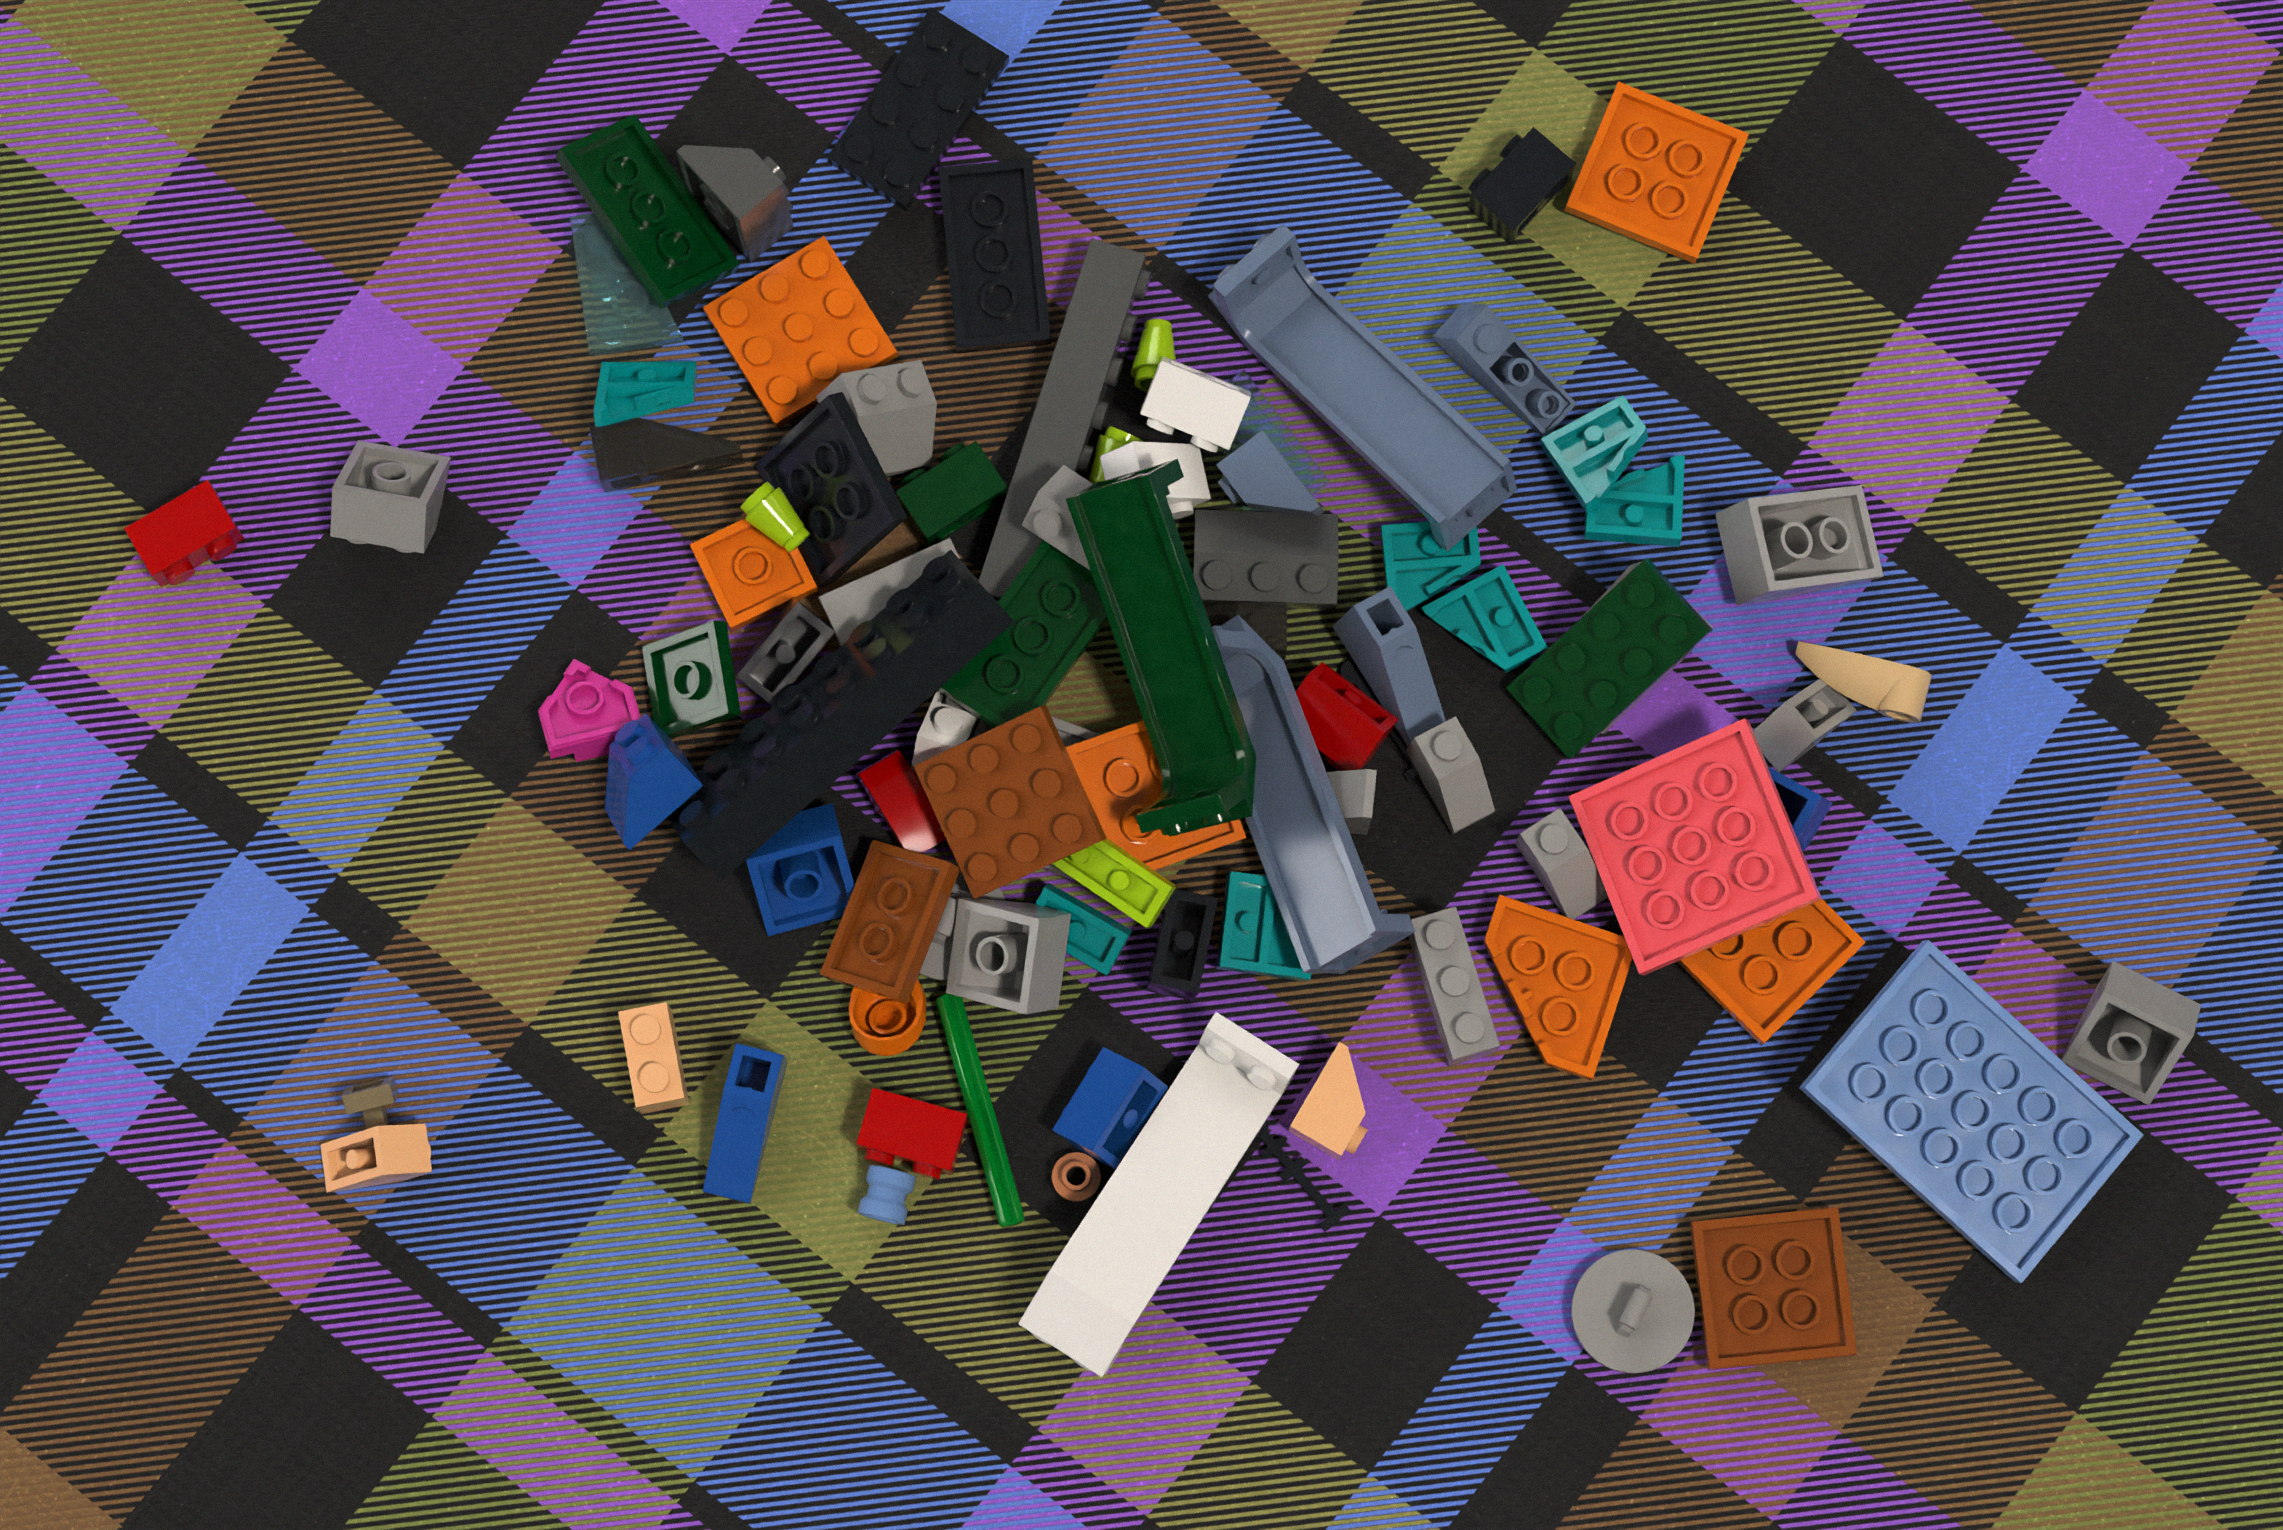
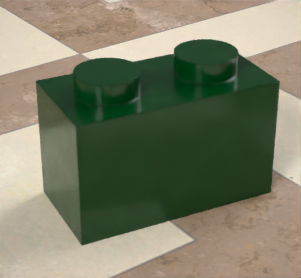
M977 441L968 446H965L964 443L953 446L940 457V464L927 472L923 468L918 469L900 482L902 488L896 491V495L905 514L927 547L940 543L1003 503L1006 499L1008 488Z

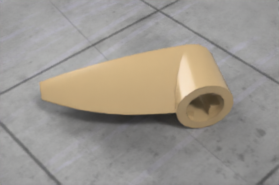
M1798 641L1795 653L1798 658L1818 678H1821L1837 692L1862 705L1877 710L1886 717L1903 722H1921L1932 678L1929 672L1893 661Z

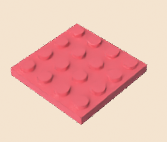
M1745 718L1568 796L1637 970L1643 976L1822 899L1750 722Z

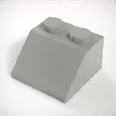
M921 360L841 373L816 396L818 403H820L828 395L843 392L886 476L912 472L921 468L927 469L931 466L937 401Z
M358 440L332 487L330 536L347 539L354 544L369 543L391 547L403 553L418 552L424 554L437 527L451 457Z
M966 897L958 898L946 993L1025 1015L1058 1009L1071 913L1032 903Z
M2112 961L2091 995L2062 1056V1061L2150 1105L2193 1038L2201 1004Z

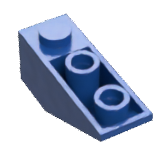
M736 1043L721 1099L703 1187L704 1193L751 1204L788 1064L784 1055Z

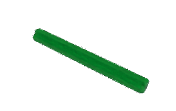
M946 993L936 999L940 1018L999 1225L1002 1228L1012 1227L1024 1222V1213L962 997Z

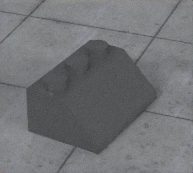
M683 145L676 151L687 189L701 209L750 263L793 228L790 214L793 206L786 197L789 194V190L783 183L786 176L769 156L762 160L749 148Z
M1195 509L1193 576L1204 606L1335 610L1338 592V514H1321L1316 518L1280 512Z

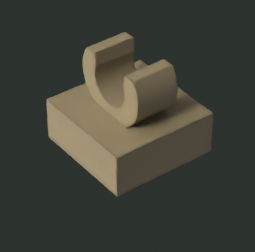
M391 1076L347 1087L342 1094L346 1115L362 1111L366 1129L390 1124L385 1105L395 1103L399 1095L395 1078Z

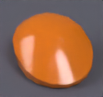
M916 980L907 1004L853 988L849 1004L853 1036L862 1048L872 1054L891 1056L908 1050L919 1039L926 1022V996L919 980Z

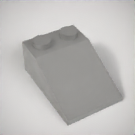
M1862 485L1747 498L1715 513L1737 606L1775 601L1884 577Z

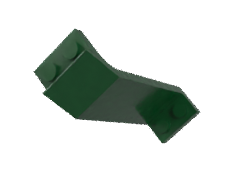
M1178 459L1097 482L1066 499L1161 769L1162 791L1160 797L1135 816L1141 833L1160 829L1162 835H1169V837L1251 817L1253 813L1256 753L1166 498L1170 494L1168 486L1184 477Z

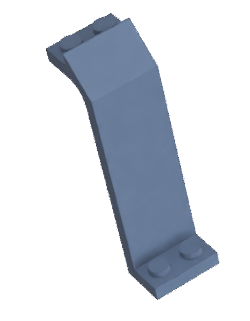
M1284 224L1279 226L1274 232L1267 233L1259 238L1251 252L1237 264L1227 266L1220 273L1217 281L1212 284L1213 291L1208 295L1209 299L1245 347L1429 519L1434 540L1445 551L1448 552L1517 491L1511 461L1314 278L1302 259L1295 234Z
M1236 615L1221 626H1213L1212 630L1256 753L1253 813L1251 817L1245 819L1303 973L1344 974L1416 931L1409 914H1388L1386 909L1379 910L1284 660L1239 615Z

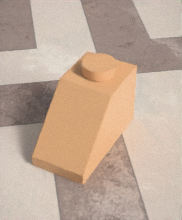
M1341 1042L1338 1043L1289 1128L1290 1133L1338 1161L1345 1150L1354 1155L1368 1129L1360 1125L1366 1112L1349 1049Z
M426 1124L375 1126L320 1144L326 1193L400 1182L432 1172L430 1160L431 1147L428 1142Z

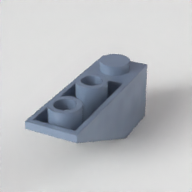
M1463 302L1432 336L1468 375L1542 437L1550 434L1577 404L1485 304Z
M1391 586L1354 605L1332 626L1382 707L1399 719L1395 727L1407 747H1409L1415 737L1446 722L1417 628Z

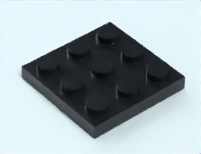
M843 392L828 395L755 464L764 483L768 481L775 489L781 488L805 525L804 527L810 533L798 546V549L818 588L833 584L907 518Z

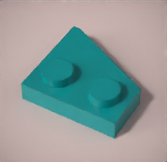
M696 361L602 362L593 410L595 427H603L694 403L697 385Z
M1622 395L1540 440L1542 450L1588 514L1597 507L1647 441L1648 433L1644 423Z
M1677 455L1671 457L1667 464L1648 471H1644L1641 468L1626 474L1621 480L1616 481L1593 511L1588 514L1585 511L1584 539L1679 547L1682 538L1685 456Z
M1429 521L1381 525L1380 533L1386 588L1391 586L1406 612L1480 568L1481 558L1477 526L1447 552L1434 540Z
M1504 564L1422 607L1427 617L1506 673L1543 654L1548 649Z
M1235 871L1227 873L1216 969L1307 982L1311 980V973H1303L1268 877Z

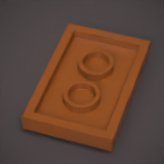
M872 840L820 975L828 980L907 1004L960 868L945 860Z

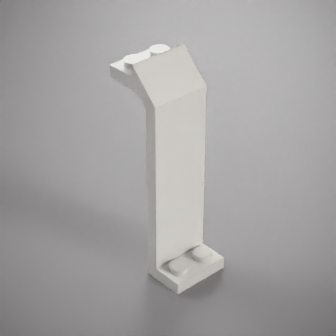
M1215 1012L1206 1026L1199 1044L1057 1258L1018 1324L1030 1331L1040 1341L1052 1345L1072 1358L1084 1369L1092 1371L1100 1377L1107 1374L1135 1323L1282 1097L1299 1064Z

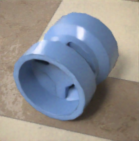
M869 1165L866 1176L869 1188L867 1195L860 1200L857 1213L879 1221L905 1225L908 1213L905 1201L907 1195L913 1192L916 1176L886 1167Z

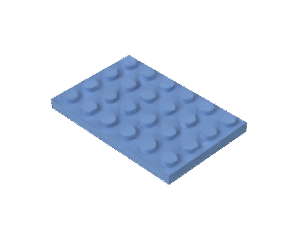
M1923 940L1799 1087L2015 1283H2022L2144 1135L1929 940Z

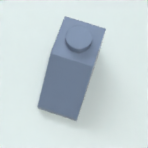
M1263 430L1216 464L1224 475L1217 482L1234 504L1242 499L1251 509L1316 518L1324 513V510Z

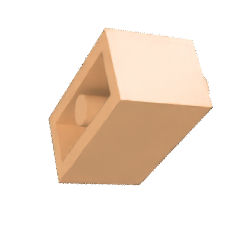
M667 1002L619 1011L634 1101L638 1111L641 1114L690 1105L673 1012Z

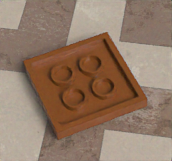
M1046 705L1031 710L913 766L974 899L1107 839Z
M1838 1207L1693 1221L1690 1223L1708 1370L1857 1355Z

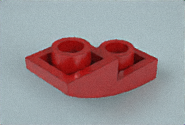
M899 750L893 751L856 773L878 815L884 817L900 848L922 854L946 839L944 832L939 831V821L922 784Z

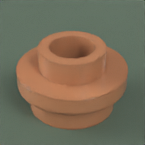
M1080 1152L1068 1153L1062 1156L1056 1162L1052 1171V1183L1056 1192L1068 1201L1080 1202L1089 1199L1096 1193L1101 1181V1173L1096 1161L1089 1155ZM1081 1168L1086 1174L1085 1181L1080 1185L1070 1184L1067 1180L1069 1170Z

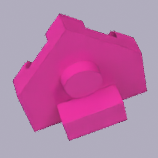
M573 659L564 672V678L554 693L550 696L548 695L538 710L550 758L574 754L576 762L608 755L610 744L615 741L618 731L626 723L641 718L631 686L615 679L612 681L591 671L590 666L576 659Z

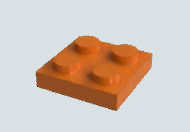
M745 518L690 544L694 556L732 632L786 607L793 597L801 600L818 592V588L798 547L789 553L784 547H781L747 522Z

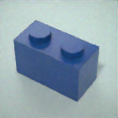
M1103 1047L1094 1063L1089 1067L1086 1076L1070 1102L1063 1109L1059 1120L1052 1130L1077 1150L1117 1169L1165 1094L1168 1086L1143 1066Z

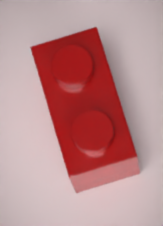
M208 480L124 528L151 576L161 587L168 583L170 585H177L186 581L194 575V568L209 559L218 561L227 557L236 550V543L245 539L219 494Z
M1323 662L1305 677L1296 690L1317 749L1325 754L1329 764L1340 771L1361 770L1366 766L1399 720Z
M872 1088L856 1145L858 1149L866 1151L865 1160L889 1167L893 1166L894 1159L913 1164L912 1173L939 1180L941 1172L953 1175L969 1119L966 1113Z

